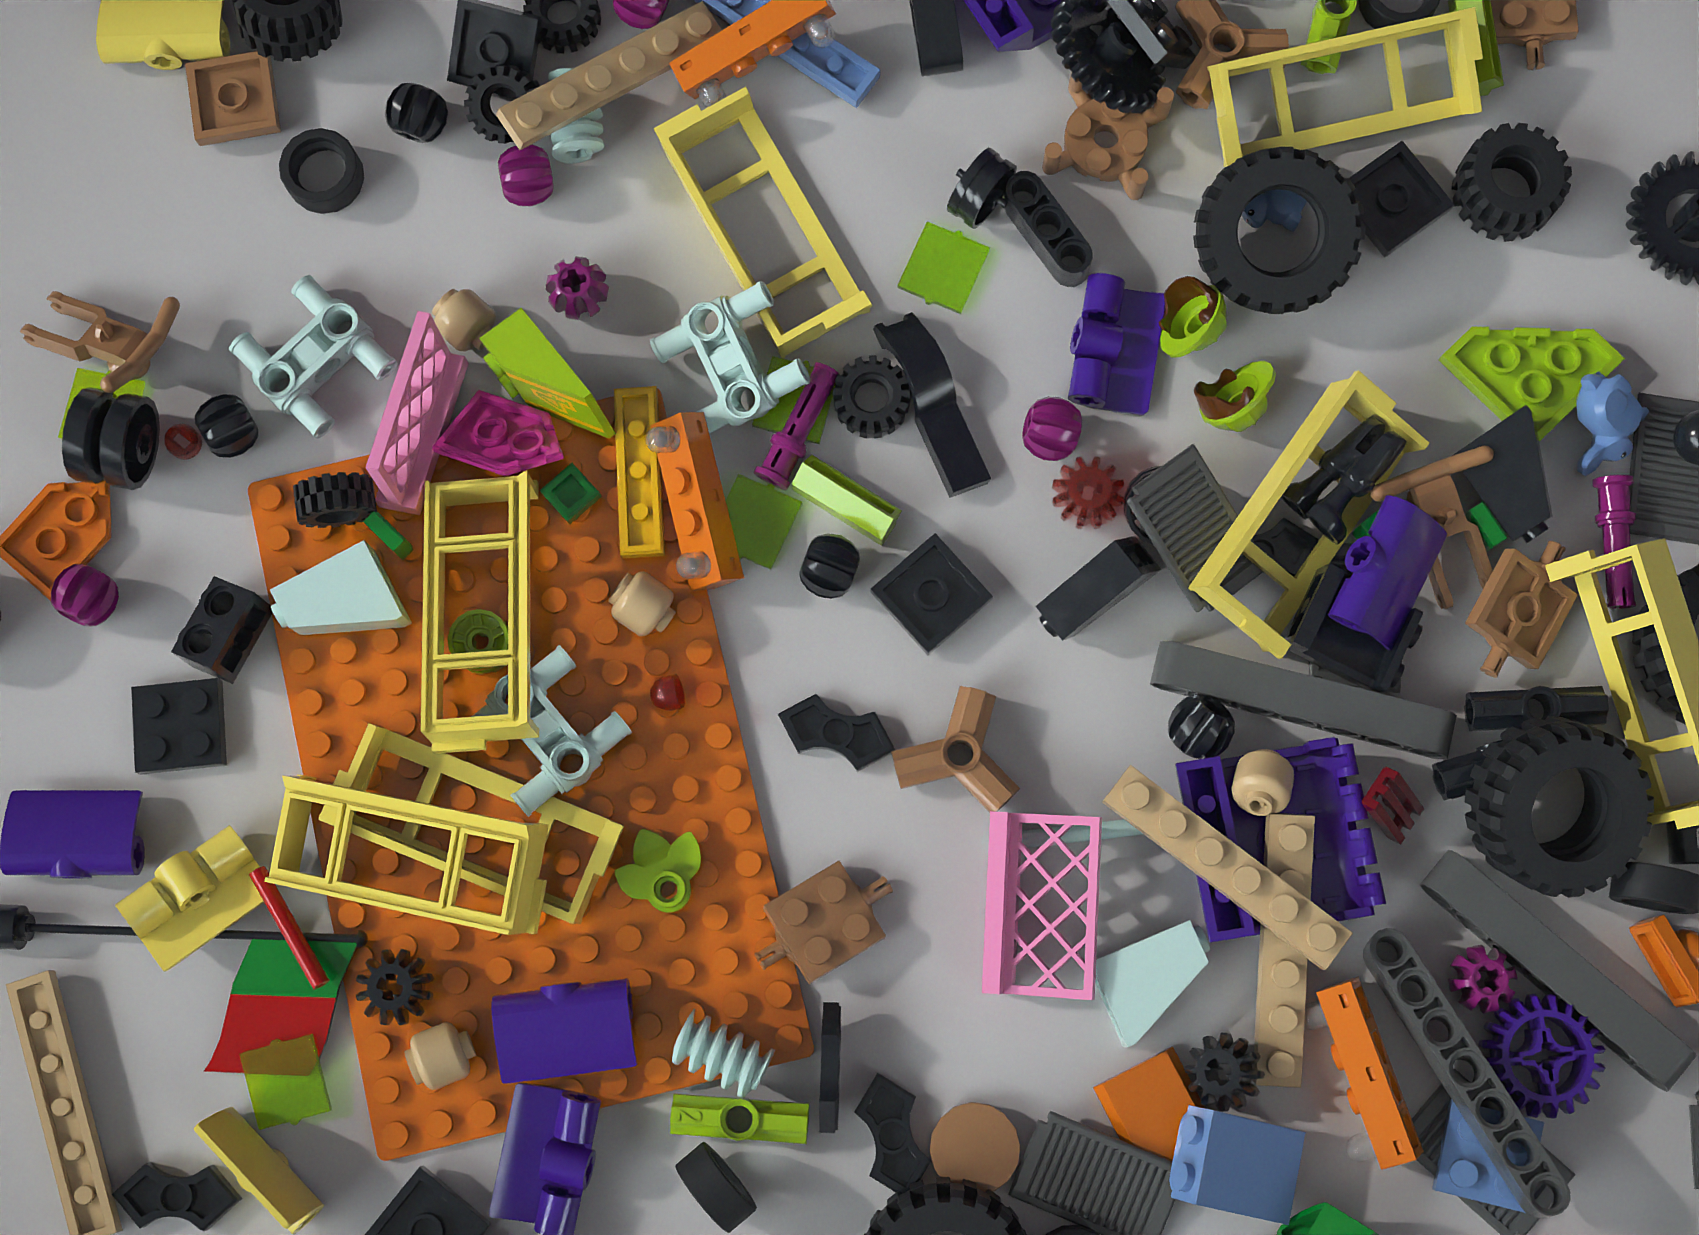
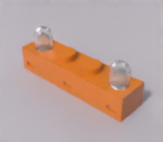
M771 0L669 62V65L683 91L694 99L700 97L703 105L707 108L727 97L721 83L733 76L736 78L746 76L757 68L756 62L770 54L771 56H778L786 52L793 46L792 41L804 33H807L814 46L818 48L830 46L834 41L835 33L828 19L836 15V12L829 0Z
M680 412L650 425L651 429L646 435V445L658 455L682 554L676 562L677 572L683 578L688 579L690 591L715 589L743 579L744 574L704 412Z
M1359 976L1324 987L1316 992L1319 1000L1305 1004L1304 1028L1307 1030H1317L1329 1026L1335 1043L1331 1044L1333 1060L1339 1071L1345 1070L1351 1086L1347 1088L1350 1106L1356 1115L1361 1114L1367 1132L1353 1135L1348 1139L1346 1143L1348 1156L1356 1162H1365L1377 1158L1381 1170L1417 1160L1424 1151Z

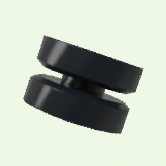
M89 387L82 389L72 401L63 428L62 455L63 464L68 476L75 481L93 484L106 481L113 487L130 490L141 488L150 476L159 447L160 423L155 402L147 396L127 393L118 397L113 392L106 393L98 388Z

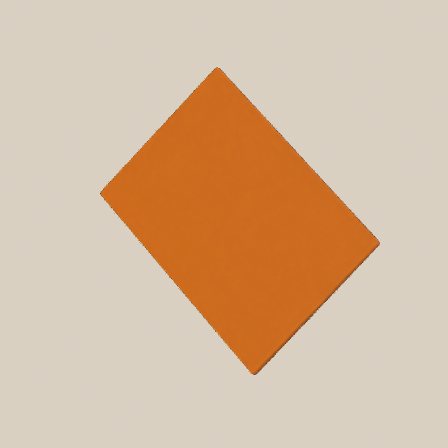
M657 388L659 421L666 419L667 415L662 394ZM614 396L596 400L615 431ZM552 416L550 417L564 459L528 469L532 480L538 481L540 490L570 463H573L600 492L602 497L570 525L540 491L539 499H530V669L560 645L577 666L546 690L548 693L546 697L578 735L582 733L586 736L607 719L612 712L616 711L631 729L632 733L624 737L601 756L603 759L601 765L592 772L591 777L586 783L573 787L567 793L561 794L558 791L553 795V797L620 823L624 828L604 877L599 876L583 915L582 923L572 924L541 911L537 934L519 933L506 935L327 895L334 934H357L358 930H362L368 936L366 945L356 949L343 982L377 1156L383 1161L506 1132L514 1089L518 1083L549 1086L588 1094L601 1100L600 1108L709 1082L705 1079V1064L697 1072L692 1073L688 1071L689 1056L679 1065L672 1062L674 1045L693 1009H695V1024H698L707 1015L711 1017L710 1031L713 1033L723 1023L728 1025L726 1040L728 1041L738 1032L743 1033L742 1048L744 1049L755 1040L759 1041L758 1056L763 1057L771 1048L775 1049L768 1067L807 1058L814 1053V1043L795 964L785 956L763 970L760 962L764 959L758 962L754 953L777 941L774 927L764 912L763 906L779 897L708 590L690 591L663 476L662 499L665 556L622 558L620 556L615 435L611 438H606ZM439 454L431 483L517 476L524 471L502 476ZM369 455L256 481L248 487L270 605L276 603L270 589L364 540L375 550L412 624L404 628L299 635L288 626L282 628L274 614H272L303 775L316 777L318 782L328 784L334 783L339 770L348 772L369 723L429 747L432 746V743L421 732L424 504L420 515L380 508L376 503L377 512L413 546V551L404 560L395 554L364 522L356 521L354 525L341 524L340 527L334 528L332 525L326 528H318V525L311 528L306 527V525H300L297 522L293 492L294 484H298L301 480H308V477H322V474L327 473L337 475L338 472H346V475H349L352 472H356L359 475L366 474L371 477L365 468ZM373 480L374 493L376 498L379 488ZM509 501L446 506L445 538L509 533ZM509 548L445 553L444 654H451L447 640L450 627L457 617L467 611L476 609L491 611L508 625ZM641 571L647 572L673 592V601L670 608L676 611V613L661 633L653 629L646 636H638L612 617L611 610L613 604L608 600L627 573L634 576ZM478 634L474 638L477 641L476 649L481 650L487 647L489 643L488 637H481ZM508 665L496 673L490 672L483 675L472 673L467 669L444 670L443 719L471 717L486 705L484 700L495 689L496 683L502 677L508 675ZM508 694L506 695V699H505V703H506L507 705H508ZM522 739L487 741L486 750L447 753L523 785L542 771L540 768L542 766L541 762ZM383 750L366 791L416 801L429 768ZM577 754L565 756L561 761L560 770L568 774L579 771L583 765V758ZM445 774L442 775L431 801V805L520 823H538L542 815L533 811L532 815L528 817L518 804ZM312 802L310 813L322 875L325 877L335 826L318 820L324 804ZM359 811L356 813L360 817L399 833H402L407 822ZM555 819L545 844L539 879L547 880L546 893L568 902H573L598 841V836ZM421 825L416 839L448 852L452 831ZM641 829H646L660 835L670 845L686 832H691L697 839L701 853V866L690 880L691 896L688 903L676 912H662L654 908L648 899L631 898L621 890L614 871L622 866L634 864L633 847L638 832ZM350 833L341 881L439 902L444 871ZM468 834L464 859L508 877L514 843ZM460 878L455 906L501 915L505 896ZM673 882L665 883L661 889L662 896L666 899L673 898L677 894L676 884ZM401 949L409 950L410 962L416 958H423L425 960V965L418 975L425 973L433 974V981L422 984V990L433 993L432 1000L418 999L425 1012L422 1016H416L408 1010L409 1023L406 1025H399L395 1017L390 1025H381L379 1021L380 1012L373 1017H367L364 1014L371 1000L357 1001L356 994L367 990V984H360L356 981L357 976H371L372 973L366 967L365 962L371 958L381 964L380 956L382 950H391L395 958ZM628 978L633 1002L631 1027L637 1059L635 1067L508 1084L502 1083L492 1022L491 1006L493 996L540 990V987L576 982L588 984ZM389 980L387 989L393 991V994H401L403 985H399L397 980ZM449 1022L455 1026L458 1033L467 1030L476 1052L475 1057L468 1059L470 1073L467 1077L437 1090L429 1089L424 1083L417 1085L404 1053L405 1050L410 1049L412 1036L441 1023ZM719 1073L713 1080L721 1079L722 1073Z

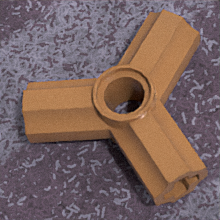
M1180 0L1176 3L1175 10L1200 48L1199 53L1177 87L1176 93L1183 99L1184 103L1195 109L1203 108L1207 110L1214 99L1207 66L1289 48L1286 29H1241L1237 24L1228 20L1216 0ZM1224 44L1231 51L1221 52L1214 45Z
M960 686L944 739L891 751L900 789L954 776L989 813L990 811L997 812L1020 788L982 750L996 696L976 688ZM956 744L966 745L972 752V760L964 766L955 765L948 758V750Z

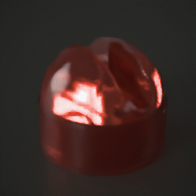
M174 424L165 433L164 443L166 449L178 459L187 460L199 453L202 447V438L199 432L188 424ZM177 434H180L190 442L186 448H183L174 440Z
M677 674L662 677L655 681L651 687L650 699L659 709L673 711L685 707V694Z

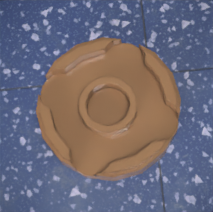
M969 1102L954 1106L939 1119L931 1134L929 1151L934 1169L940 1177H950V1182L962 1184L963 1179L976 1182L977 1188L986 1192L988 1189L996 1191L1010 1180L1018 1165L1020 1143L1016 1128L1004 1113L989 1104Z

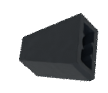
M1525 405L1453 455L1481 446L1492 448L1494 456L1490 462L1463 470L1462 472L1512 542L1522 537L1528 543L1549 529L1545 521L1553 517L1535 416L1530 407Z
M1135 536L1114 540L1035 606L1042 614L1039 620L1053 637L1059 636L1062 641L1074 637L1162 569Z

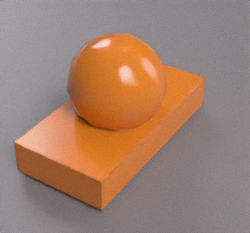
M1664 914L1641 920L1629 927L1630 933L1673 1005L1677 1008L1699 1003V933L1687 929L1674 931Z

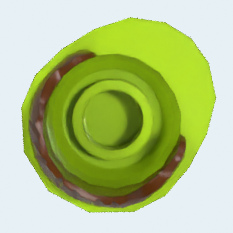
M1185 276L1176 279L1165 290V315L1158 323L1162 328L1160 337L1161 349L1171 358L1182 357L1190 354L1192 351L1203 350L1218 341V338L1227 327V313L1224 296L1216 286L1207 285L1195 277Z
M1266 361L1252 362L1234 372L1226 368L1221 372L1219 379L1212 384L1199 381L1193 390L1203 421L1218 429L1242 432L1248 427L1256 425L1257 421L1267 410V393L1275 382L1276 371L1271 363Z

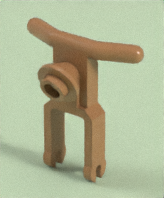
M52 291L47 297V300L52 302L50 306L60 314L92 323L89 329L78 341L37 328L32 324H25L20 333L24 334L23 339L34 347H40L79 362L92 357L107 361V366L111 373L102 378L100 387L104 392L112 393L129 381L139 379L148 372L150 359L164 343L180 309V303L175 297L166 298L150 332L147 334L139 328L110 319L105 309L66 296L58 291Z
M1481 446L1408 471L1374 486L1373 490L1370 491V496L1373 500L1380 502L1384 500L1386 495L1395 496L1409 490L1406 501L1416 505L1437 521L1447 532V537L1463 531L1482 589L1484 588L1493 570L1477 525L1466 520L1455 484L1450 475L1490 462L1494 456L1492 448ZM1437 556L1428 576L1439 607L1441 609H1448L1453 607V598Z

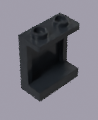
M1331 563L1317 569L1286 634L1285 639L1292 644L1288 650L1366 690L1378 693L1388 690L1389 687H1395L1405 669V665L1401 663L1407 648L1411 649L1416 644L1422 633L1423 626L1419 622L1423 611L1417 608L1411 609L1392 650H1386L1371 635L1343 626L1328 616L1345 581L1343 576L1346 571Z

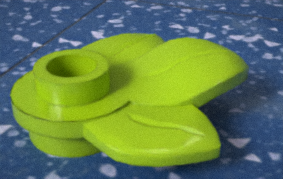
M641 829L638 832L633 847L634 864L622 866L614 871L621 890L631 898L648 899L654 908L662 912H676L688 903L691 896L690 880L701 866V853L697 839L691 832H686L670 845L660 835L646 829ZM667 882H673L677 886V894L671 899L664 898L661 893L663 885Z

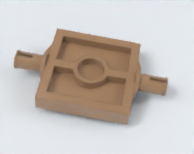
M1491 0L1497 44L1512 43L1522 47L1525 46L1528 70H1533L1534 66H1536V70L1542 69L1545 66L1543 45L1556 40L1575 39L1579 32L1576 0Z
M1548 541L1539 561L1530 560L1517 549H1505L1465 622L1466 625L1483 636L1492 647L1480 668L1486 675L1497 678L1508 656L1518 661L1527 669H1539L1578 596L1577 593L1564 585L1561 580L1550 582L1545 567L1547 564L1560 560L1563 552L1566 550L1561 544Z
M839 860L765 904L763 910L774 927L777 941L754 953L758 962L764 959L760 962L762 969L765 970L786 956L798 966L810 985L885 939L886 935L873 915L871 904L893 892L891 885H886L888 880L882 876L877 881L861 889L860 886L851 880Z

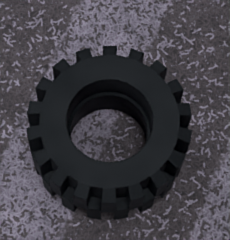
M232 0L241 38H245V43L251 50L257 49L258 55L265 58L272 55L275 61L281 62L285 58H292V62L302 61L301 57L304 56L313 58L318 56V50L326 51L332 46L331 40H337L340 35L339 27H342L343 19L339 0Z
M1518 122L1514 129H1511L1509 123L1500 124L1496 131L1491 128L1484 132L1480 139H1476L1455 171L1457 175L1452 181L1451 189L1457 191L1452 198L1455 204L1454 207L1462 206L1463 209L1458 215L1463 222L1470 219L1473 222L1470 229L1477 234L1483 229L1487 231L1486 238L1495 240L1498 235H1503L1504 242L1514 241L1518 234L1521 239L1527 238L1535 230L1539 231L1545 226L1565 201L1564 198L1569 193L1571 184L1567 181L1572 176L1571 166H1564L1569 157L1565 150L1558 151L1556 149L1559 141L1554 136L1549 140L1542 136L1545 130L1536 127L1534 131L1527 130V123ZM1507 168L1516 171L1526 180L1530 189V196L1513 197L1504 193L1495 184L1491 170Z

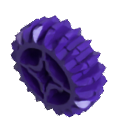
M1527 994L1525 1005L1519 998H1512L1509 1002L1510 1012L1504 1008H1499L1498 1011L1494 1012L1495 1017L1501 1024L1486 1022L1484 1029L1492 1034L1493 1038L1492 1040L1481 1039L1478 1045L1483 1049H1490V1057L1485 1058L1519 1110L1525 1106L1527 1116L1537 1118L1541 1111H1543L1546 1118L1553 1119L1557 1118L1559 1108L1566 1114L1574 1113L1575 1105L1573 1099L1580 1104H1587L1590 1101L1588 1094L1583 1088L1597 1090L1600 1087V1083L1592 1078L1591 1074L1592 1071L1604 1072L1606 1068L1602 1063H1594V1054H1602L1606 1049L1603 1045L1591 1044V1039L1597 1037L1600 1031L1594 1027L1583 1029L1588 1016L1584 1017L1580 1013L1572 1016L1573 1005H1569L1565 1001L1557 1005L1556 996L1551 994L1545 995L1542 1001H1540L1537 994ZM1544 1018L1558 1025L1567 1035L1571 1045L1561 1046L1553 1039L1551 1028H1546ZM1527 1022L1528 1028L1524 1029L1525 1037L1522 1046L1516 1050L1509 1051L1515 1032ZM1542 1049H1547V1052H1559V1055L1548 1056V1059H1543L1541 1062L1523 1059L1525 1056L1535 1055V1053L1542 1051ZM1573 1060L1568 1078L1556 1089L1555 1084L1559 1083V1070L1565 1062ZM1511 1066L1525 1067L1530 1072L1532 1083H1537L1539 1094L1530 1091L1522 1085L1514 1075Z

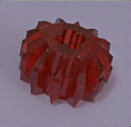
M1098 456L1093 458L1090 467L1086 466L1085 460L1082 457H1077L1074 462L1075 470L1070 466L1063 465L1060 469L1063 479L1053 480L1052 489L1060 494L1053 497L1052 504L1054 507L1067 506L1061 513L1060 518L1063 521H1067L1074 514L1078 517L1076 521L1077 529L1083 528L1086 519H1090L1094 529L1101 527V516L1113 521L1117 515L1113 507L1122 506L1125 497L1117 493L1124 487V480L1118 478L1110 479L1116 470V467L1112 464L1103 471L1099 469L1101 459ZM1085 486L1094 488L1091 500L1082 498Z

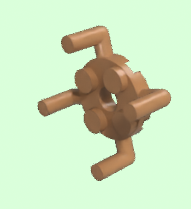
M1070 74L1068 91L1078 108L1067 121L1064 134V151L1062 152L1061 146L1055 142L1049 143L1046 146L1042 165L1044 173L1054 175L1072 166L1078 173L1086 177L1089 175L1100 178V181L1105 182L1119 180L1131 200H1139L1144 194L1148 180V172L1143 168H1137L1148 145L1147 128L1168 117L1174 99V92L1168 87L1161 88L1157 93L1154 107L1142 113H1122L1118 108L1116 110L1108 108L1105 101L1100 104L1095 99H1092L1090 94H1087L1082 89V83L1080 81L1075 82ZM1107 131L1116 137L1117 143L1113 147L1103 148L1095 142L1094 136L1099 132Z

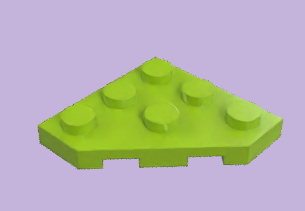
M1472 326L1438 361L1501 421L1523 406H1529L1535 416L1540 442L1576 407V398L1582 387L1580 382L1584 375L1594 374L1599 371L1607 377L1625 358L1594 329L1550 331V328L1515 327L1513 330H1489V327Z

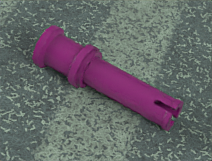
M820 362L815 363L810 375L811 382L803 388L782 431L772 435L770 439L772 446L762 466H756L753 472L758 478L774 487L788 490L790 486L788 479L798 459L804 458L807 453V447L804 443L817 417L821 413L839 374L835 369Z
M1610 475L1592 480V486L1597 489L1599 514L1595 515V523L1597 527L1602 528L1604 555L1631 546L1630 526L1634 525L1636 520V513L1631 511L1629 486L1634 483L1633 476ZM1632 561L1605 569L1607 608L1616 609V606H1619V609L1636 607Z

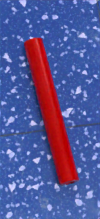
M265 866L253 870L249 876L313 990L324 986L330 980L277 886L273 883L264 882L265 877H269L268 870Z

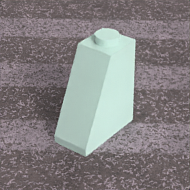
M364 540L270 589L276 601L275 604L271 605V609L282 628L288 626L299 635L404 628L412 624L375 550Z
M1190 920L1096 959L1095 983L1123 1047H1130L1136 1044L1208 964L1209 961L1205 955L1206 952L1210 951L1208 940L1200 926L1194 928Z

